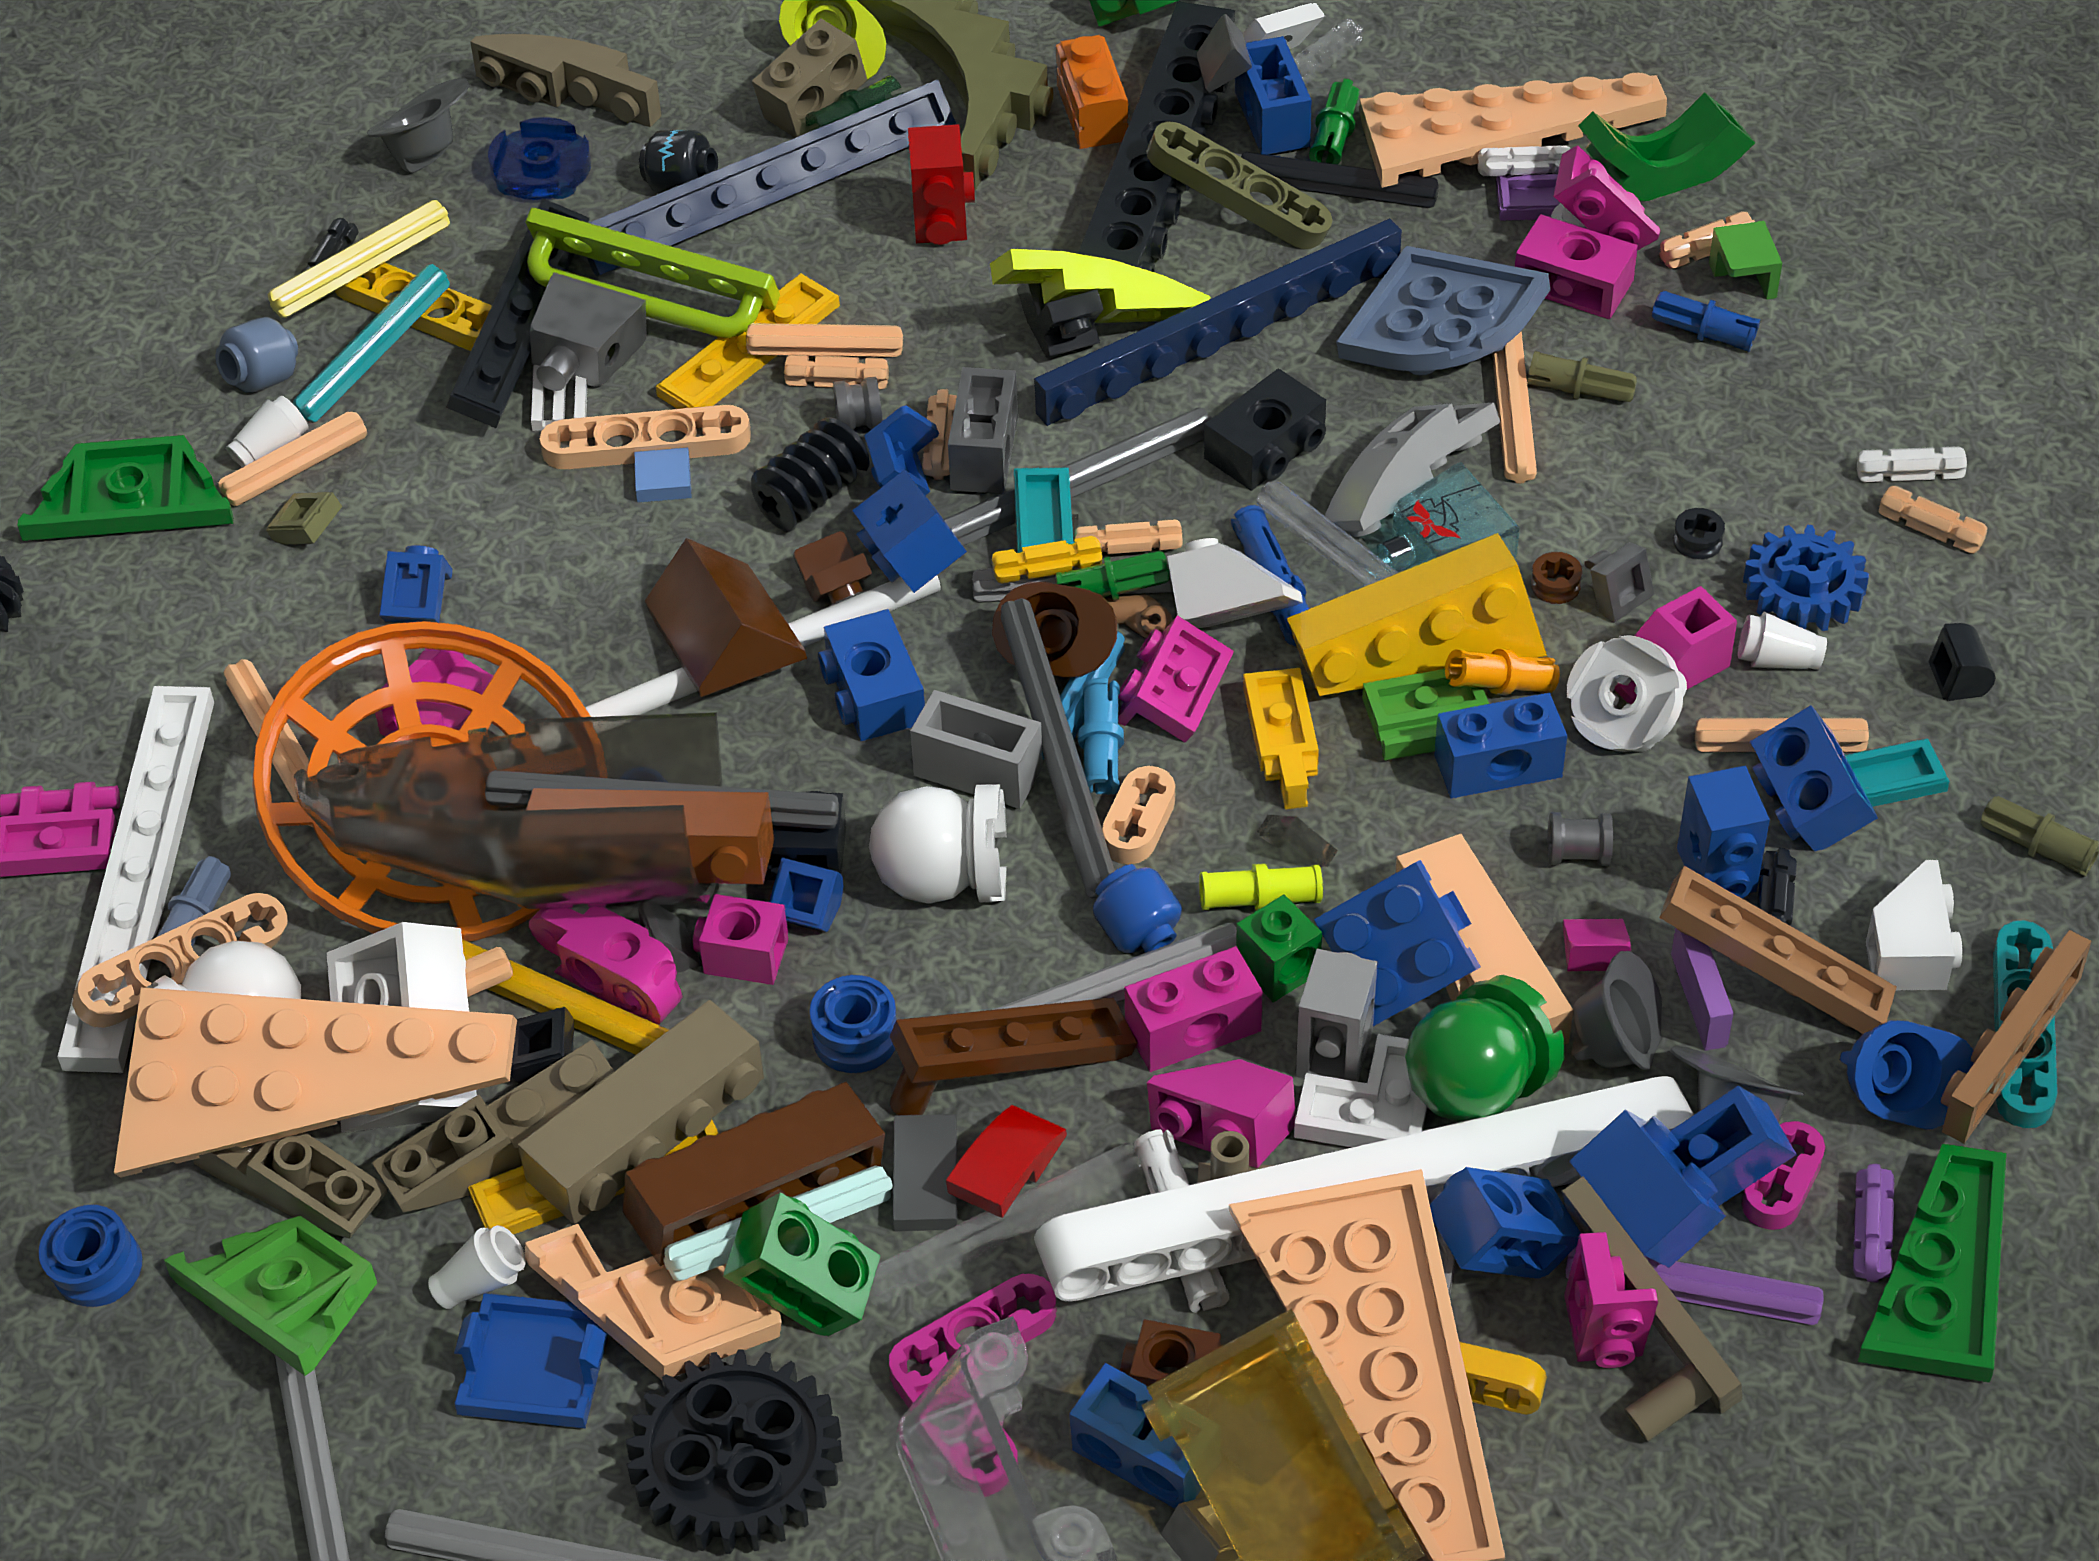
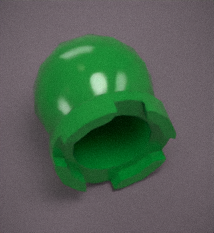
M1503 974L1496 975L1490 980L1478 981L1457 996L1456 1000L1437 1005L1415 1026L1406 1046L1405 1061L1411 1090L1433 1114L1457 1122H1465L1502 1113L1517 1098H1526L1534 1094L1557 1077L1564 1061V1037L1562 1031L1559 1030L1553 1033L1549 1019L1540 1008L1547 1001L1539 992L1523 980Z

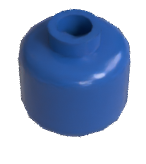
M1133 864L1125 865L1108 875L1095 889L1098 898L1093 905L1094 917L1120 952L1134 953L1143 949L1147 953L1169 945L1175 940L1177 934L1173 928L1181 918L1182 907L1156 870L1147 867L1137 869Z

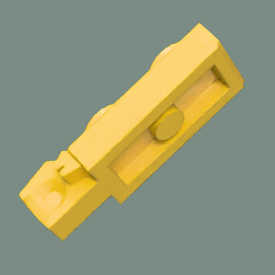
M1291 668L1243 674V689L1261 772L1264 771L1266 781L1279 780L1285 809L1308 807L1307 788H1309L1307 777L1318 776L1319 749L1301 669Z

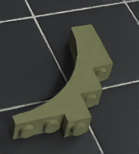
M857 0L876 18L883 31L910 43L936 62L954 83L967 111L966 125L961 135L963 172L973 171L974 190H976L984 175L991 176L994 173L998 163L999 148L1002 143H1011L1016 128L1031 131L1039 115L1044 117L1048 115L1052 106L1054 92L1053 88L1048 86L1047 65L1016 58L1015 44L1010 43L1009 21L979 15L978 2L976 0Z

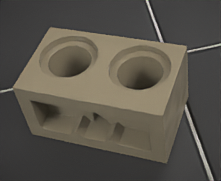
M820 18L752 80V84L763 117L796 138L814 130L868 79L856 40Z

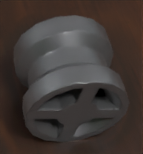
M876 376L864 378L861 384L849 385L845 381L833 382L837 420L847 424L853 430L855 427L867 426L872 430L883 421Z

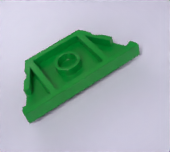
M184 435L75 444L62 461L63 466L60 471L52 475L42 487L43 501L32 515L23 513L18 519L17 527L22 541L233 524L234 517L230 502L226 497L222 498L214 486L211 474L203 463L197 461L195 451Z

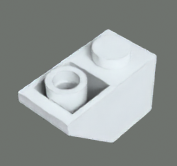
M1925 860L1873 908L1866 938L1870 972L1897 986L1896 990H1947L1952 968H1960L1962 963L1961 936L1959 932H1951L1949 920L1953 916V891L1950 884H1942L1938 860Z

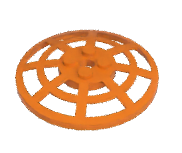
M426 621L388 624L358 632L328 646L303 664L280 689L264 717L255 747L252 786L256 813L267 844L285 873L310 899L339 919L373 934L398 924L372 917L360 911L375 891L410 902L433 904L449 902L458 926L455 928H461L462 939L476 941L509 931L529 920L547 902H554L563 895L575 881L557 880L551 888L531 904L508 916L485 923L482 922L473 897L483 894L505 882L524 866L519 831L495 820L499 806H491L486 802V779L491 771L497 770V767L489 753L479 744L491 724H494L515 744L526 764L499 771L570 775L585 770L586 777L609 778L603 744L590 714L573 689L550 666L524 648L492 633L458 624ZM425 648L455 651L484 659L499 666L482 695L473 690L447 683L412 682L405 650ZM378 654L382 655L388 687L378 689L355 700L339 712L332 721L303 700L314 687L336 671L363 658ZM520 678L534 687L558 711L572 732L578 746L577 748L545 758L530 731L510 711L503 707ZM416 702L445 703L471 711L459 731L441 725L422 724ZM393 706L398 730L383 738L373 749L347 733L364 718L384 708ZM288 719H290L317 740L307 768L305 789L307 802L272 803L270 791L272 759L280 733ZM333 752L361 770L358 797L324 800V775ZM422 782H434L444 789L446 796L437 802H426L415 794L414 787ZM364 820L370 831L382 843L368 862L363 864L343 845L331 823ZM313 825L318 839L328 854L345 872L354 877V880L338 899L318 886L298 865L285 845L278 826ZM482 840L513 852L506 861L493 871L467 882L459 858L460 854L472 849ZM402 855L416 859L435 860L443 886H415L392 880L387 876Z

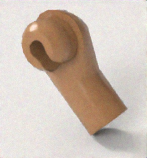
M1146 594L1121 596L1119 600L1115 601L1112 597L1105 598L1113 607L1118 625L1125 624L1145 639L1154 628L1163 632L1172 622V617L1168 610Z

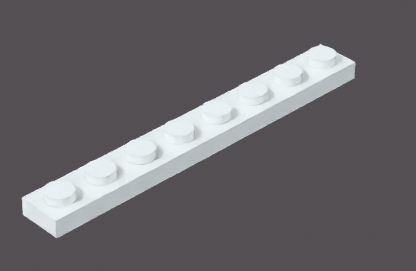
M154 686L76 987L83 973L90 968L157 937L214 706L210 687ZM151 959L139 964L140 973L145 979ZM125 976L120 987L108 993L102 994L95 987L90 997L91 1000L95 1002L103 999L111 1006L116 993L120 989L127 987ZM71 1002L57 1056L62 1071L123 1073L137 1015L113 1026L105 1028L93 1027L84 1023L76 1015Z

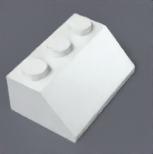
M401 922L327 952L330 1001L469 1011L465 976L466 960L463 954L461 928ZM476 1090L437 1100L429 1098L394 1107L393 1111L372 1116L365 1114L341 1120V1131L351 1132L434 1122L477 1096Z

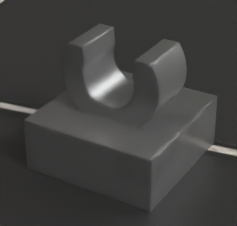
M1629 542L1613 554L1606 550H1600L1584 561L1585 567L1590 569L1593 583L1589 587L1595 592L1598 611L1613 622H1616L1655 595L1646 548Z

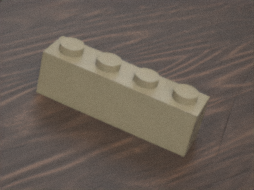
M708 1000L520 1142L518 1147L526 1181L574 1225L590 1212L604 1208L611 1202L616 1192L625 1186V1174L627 1171L634 1169L647 1159L664 1157L665 1154L687 1137H693L701 1133L714 1116L735 1100H742L754 1091L758 1083L764 1079L759 1041L714 1002Z

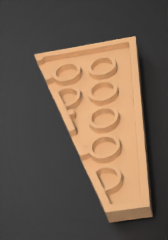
M1422 1169L1229 1204L1231 1216L1430 1561H1504V1548Z

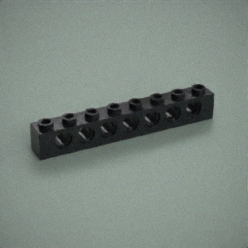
M1177 1L1078 254L1111 259L1155 273L1154 258L1163 259L1167 248L1168 228L1166 226L1167 224L1175 225L1179 217L1181 207V195L1179 192L1180 190L1188 191L1190 187L1152 165L1147 157L1146 150L1156 127L1164 122L1180 123L1206 137L1204 125H1213L1217 115L1218 95L1216 93H1225L1229 82L1209 93L1205 88L1197 52L1221 16L1226 14L1235 24V10Z

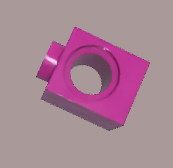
M715 894L707 917L700 916L698 918L693 936V949L695 952H701L704 974L774 985L789 939L785 905Z

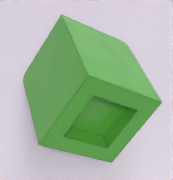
M1765 221L1713 228L1709 265L1714 277L1724 275L1740 277L1756 274L1766 299L1777 298L1782 261Z

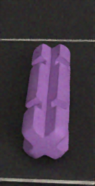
M1869 1164L1867 1169L1859 1170L1856 1174L1855 1195L1862 1198H1856L1854 1246L1860 1249H1854L1853 1271L1856 1277L1867 1279L1868 1282H1879V1279L1887 1278L1892 1273L1893 1252L1891 1249L1886 1248H1892L1894 1201L1892 1198L1894 1196V1175L1891 1170L1882 1169L1880 1164Z

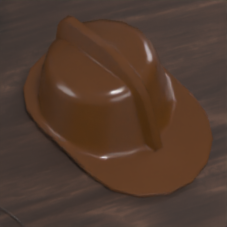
M1028 582L1012 589L1000 601L993 616L992 636L997 651L1008 663L1015 665L1001 620V606L1007 601H1015L1020 598L1029 601L1054 676L1082 677L1097 670L1110 656L1117 639L1118 623L1113 607L1102 595L1083 588L1049 582Z

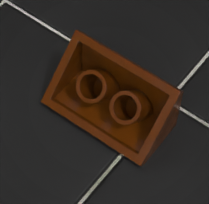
M688 538L684 540L645 600L646 607L655 624L701 697L807 659L804 647L750 566Z

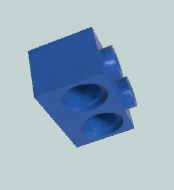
M1812 705L1750 741L1760 760V763L1753 766V770L1770 797L1775 794L1778 795L1783 806L1776 809L1775 813L1784 830L1793 841L1802 836L1814 852L1823 850L1878 819L1835 735ZM1826 800L1820 807L1815 809L1820 802Z
M1465 1167L1463 1170L1453 1174L1445 1182L1444 1190L1430 1203L1433 1222L1461 1269L1539 1279L1549 1275L1577 1246L1581 1234L1548 1179Z
M1107 1363L1103 1365L1069 1413L1073 1451L1175 1509L1180 1503L1195 1500L1220 1463L1218 1425Z

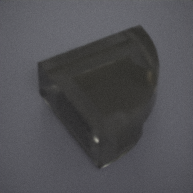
M1267 815L1257 830L1260 834L1259 836L1271 845L1279 848L1287 842L1306 858L1305 862L1311 865H1319L1321 868L1328 867L1338 851L1297 816Z

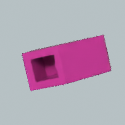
M1699 586L1656 609L1635 636L1653 642L1663 648L1675 661L1678 671L1684 675L1687 689L1730 667L1737 620L1702 586ZM1633 680L1628 685L1618 683L1614 688L1628 704L1632 705L1637 697V694L1634 692L1636 684Z
M1241 1059L1154 1075L1147 1082L1152 1130L1161 1129L1162 1133L1168 1130L1172 1133L1175 1140L1211 1152V1142L1217 1134L1224 1131L1238 1132L1248 1140L1249 1166L1258 1168L1295 1127L1293 1077Z

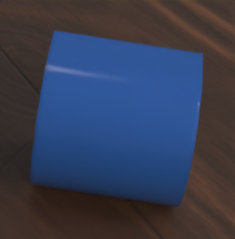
M782 858L769 902L785 905L788 923L827 932L841 905L843 877L837 871Z

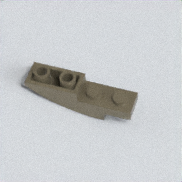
M545 35L475 36L470 41L476 77H479L490 86L496 87L500 85L520 93L531 102L541 101L554 107H558L570 96L583 106L593 105L614 113L622 121H635L651 127L662 116L657 81L629 71L626 53L580 40Z
M591 1039L489 1105H486L480 1094L377 1158L372 1164L403 1212L432 1207L470 1195L469 1186L523 1166L518 1144L612 1074L614 1070Z
M306 1132L243 1148L235 1146L199 1155L198 1159H194L195 1165L229 1185L292 1217L302 1216L323 1231L349 1239L388 1192V1187Z

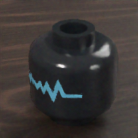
M697 130L657 131L649 139L648 143L642 147L639 156V169L643 180L649 184L654 192L660 194L718 170V156L715 149L711 148L707 138Z

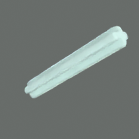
M875 1165L793 1198L802 1201L811 1212L831 1223L888 1201L891 1197L893 1185L891 1178L886 1175L883 1167ZM742 1217L667 1245L663 1261L672 1278L676 1281H683L726 1264Z

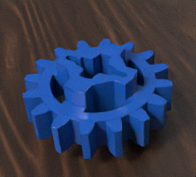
M1787 525L1784 526L1782 538L1767 532L1764 534L1762 546L1756 544L1751 546L1749 560H1746L1743 583L1747 584L1745 596L1747 600H1759L1757 606V613L1759 615H1762L1763 612L1770 613L1773 611L1777 614V618L1788 621V619L1796 621V626L1806 629L1808 622H1815L1821 631L1828 630L1830 618L1845 624L1848 622L1850 610L1859 612L1869 579V573L1864 572L1865 557L1852 556L1854 549L1852 541L1841 544L1835 543L1836 531L1829 530L1822 537L1815 535L1813 525H1807L1804 534H1796L1794 529Z

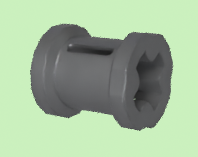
M1550 812L1547 833L1549 865H1560L1562 859L1597 860L1600 866H1610L1613 852L1611 813H1601L1598 819L1563 818L1560 812Z

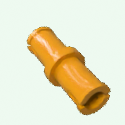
M1456 649L1448 655L1445 663L1446 679L1450 680L1449 684L1451 686L1488 688L1491 693L1497 695H1508L1514 690L1541 692L1542 694L1552 693L1559 683L1560 671L1559 666L1554 664V658L1517 656L1514 651L1508 649H1496L1491 654L1466 652Z

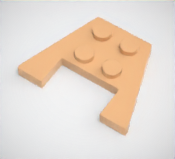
M579 1224L525 1242V1259L528 1265L661 1380L665 1374L675 1377L686 1373L685 1362L689 1360L699 1368L709 1364L712 1352H717L720 1358L723 1359L736 1354L738 1349L747 1350L780 1337L782 1323L780 1311L724 1278L723 1274L726 1264L683 1281L674 1280L665 1265L659 1266L653 1256L606 1272Z

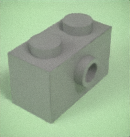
M937 690L932 692L910 730L914 776L971 794L975 793L976 785L1000 784V789H1003L1004 803L1018 809L1022 807L1043 768L1041 722Z

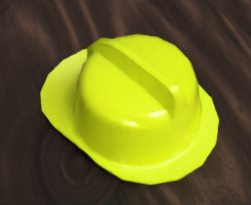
M784 0L782 2L779 23L783 37L790 46L822 18L856 40L868 80L878 72L885 60L887 43L884 31L876 18L857 0Z

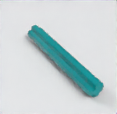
M433 264L426 265L293 400V405L299 410L305 420L312 423L317 422L449 288L450 282L442 269Z

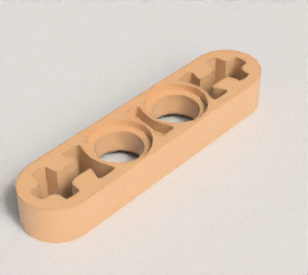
M716 405L562 419L548 424L541 431L539 440L543 459L549 466L556 469H577L635 463L634 452L688 447L690 458L734 454L743 450L749 444L751 431L748 415L743 409L734 405ZM731 426V432L721 433V427ZM696 428H702L703 436L697 437ZM668 431H681L686 434L684 438L675 442H666L659 438ZM618 435L632 438L630 443L620 447H612L606 444L608 439ZM594 437L595 446H589L588 438ZM570 441L569 447L560 448L561 442Z
M249 894L90 968L83 973L73 994L72 1005L76 1015L84 1023L101 1028L116 1025L137 1015L141 987L146 988L152 984L141 975L139 970L140 963L149 959L165 963L172 974L171 979L177 984L182 985L188 967L200 957L193 951L191 940L196 936L207 935L215 938L220 944L237 941L235 932L244 928L250 914L257 921L266 918L269 921V925L265 932L260 926H254L243 931L238 941L259 942L272 948L278 943L287 926V913L284 906L276 898L268 894ZM125 976L127 987L120 989L116 993L111 1006L103 999L95 1002L91 1000L90 997L95 987L102 994L119 988Z

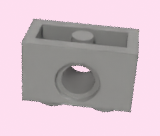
M1316 949L1299 1004L1296 1077L1305 1078L1306 1073L1359 1081L1373 1033L1377 961L1360 958L1348 952L1336 953Z

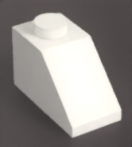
M1206 538L1195 540L1185 545L1186 552L1167 556L1177 615L1197 628L1210 627L1303 603L1300 591L1241 552L1218 543V539Z

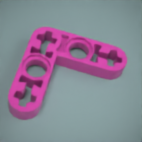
M1020 1274L1008 1279L905 1337L893 1347L889 1355L890 1380L894 1389L963 1484L971 1491L981 1495H995L1004 1492L1014 1483L1018 1475V1451L1012 1439L966 1377L1044 1333L1052 1326L1056 1318V1296L1051 1283L1044 1277L1035 1274ZM1024 1296L1029 1302L1039 1299V1312L1031 1314L1026 1308L1017 1310V1298ZM994 1310H998L1001 1320L1008 1317V1331H1003L1001 1321ZM970 1326L984 1328L992 1336L984 1347L978 1349L962 1347L955 1338L961 1330ZM939 1341H944L946 1351L949 1357L954 1360L953 1362H948L946 1352L939 1355ZM916 1358L921 1364L929 1362L930 1373L921 1376L916 1370L908 1372L907 1361ZM950 1404L964 1406L972 1414L970 1420L964 1426L958 1428L941 1426L936 1421L935 1416L942 1407ZM979 1435V1446L989 1458L993 1459L1001 1455L999 1471L992 1473L986 1466L975 1470L977 1468V1454L970 1442Z

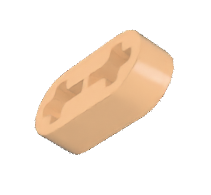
M1154 766L1139 767L1131 771L1124 779L1102 827L1111 860L1121 864H1136L1147 859L1154 851L1175 805V782L1166 770ZM1149 788L1157 789L1158 793H1153L1150 796L1146 806H1141L1140 794L1147 793ZM1132 823L1138 825V836H1132L1129 842L1119 840V836L1125 837L1128 834Z

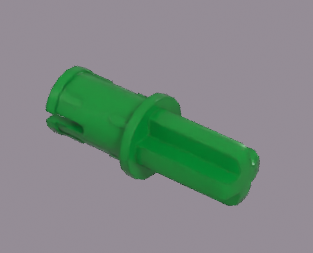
M1345 78L1343 82H1334L1331 85L1325 107L1316 116L1315 125L1317 133L1309 151L1311 161L1321 162L1324 151H1328L1326 163L1339 165L1341 162L1346 138L1351 136L1355 129L1353 115L1360 95V90L1352 85L1353 81Z
M1156 551L1116 561H1111L1110 556L1105 557L1103 564L1063 573L1057 572L1056 580L1059 585L1087 589L1103 597L1112 596L1115 601L1119 600V594L1167 583L1170 580V571L1164 552Z

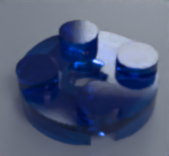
M550 117L527 119L519 122L521 130L507 136L505 129L493 139L488 151L491 176L496 182L499 192L504 195L526 200H542V198L564 199L574 194L576 187L587 178L591 169V155L585 135L582 138L576 134L575 126L562 119ZM539 156L548 157L545 160L537 161L539 159Z

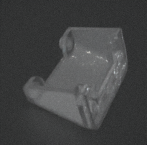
M1012 1316L981 1327L971 1333L899 1420L896 1431V1445L899 1458L941 1561H1117V1555L1105 1527L1097 1515L1086 1508L1070 1505L1058 1507L1040 1515L1038 1514L1002 1429L1003 1423L1009 1414L1022 1410V1397L1017 1385L1025 1376L1028 1365L1026 1345L1014 1317Z

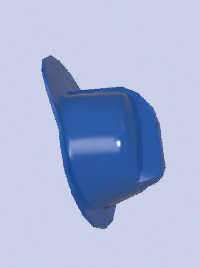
M1889 1020L1862 1034L1853 1044L1851 1051L1841 1052L1839 1060L1847 1065L1846 1073L1849 1085L1867 1111L1883 1119L1923 1129H1934L1944 1125L1948 1107L1941 1104V1098L1949 1081L1958 1070L1966 1074L1974 1064L1971 1061L1974 1050L1966 1040L1950 1032L1909 1021ZM1881 1092H1883V1093H1887V1094H1889V1095L1879 1096L1878 1094H1880Z

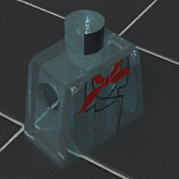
M1459 462L1398 500L1394 506L1392 538L1378 544L1377 555L1384 570L1388 574L1393 575L1408 567L1417 566L1498 533L1514 559L1517 560L1520 527L1464 464Z

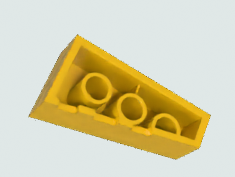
M1498 533L1287 618L1301 660L1319 696L1363 689L1364 683L1445 669L1448 655L1456 649L1489 654L1496 649H1508L1514 651L1517 656L1536 658L1547 656L1518 564Z

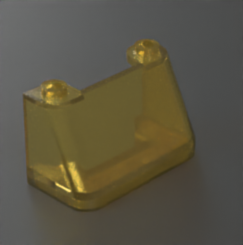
M1290 1307L1146 1387L1152 1400L1141 1406L1160 1441L1173 1436L1241 1561H1416L1425 1556L1411 1528L1405 1521L1399 1508H1397V1503L1387 1488Z

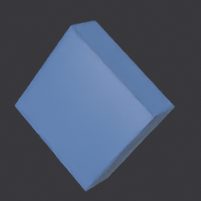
M688 447L634 452L637 502L692 498Z

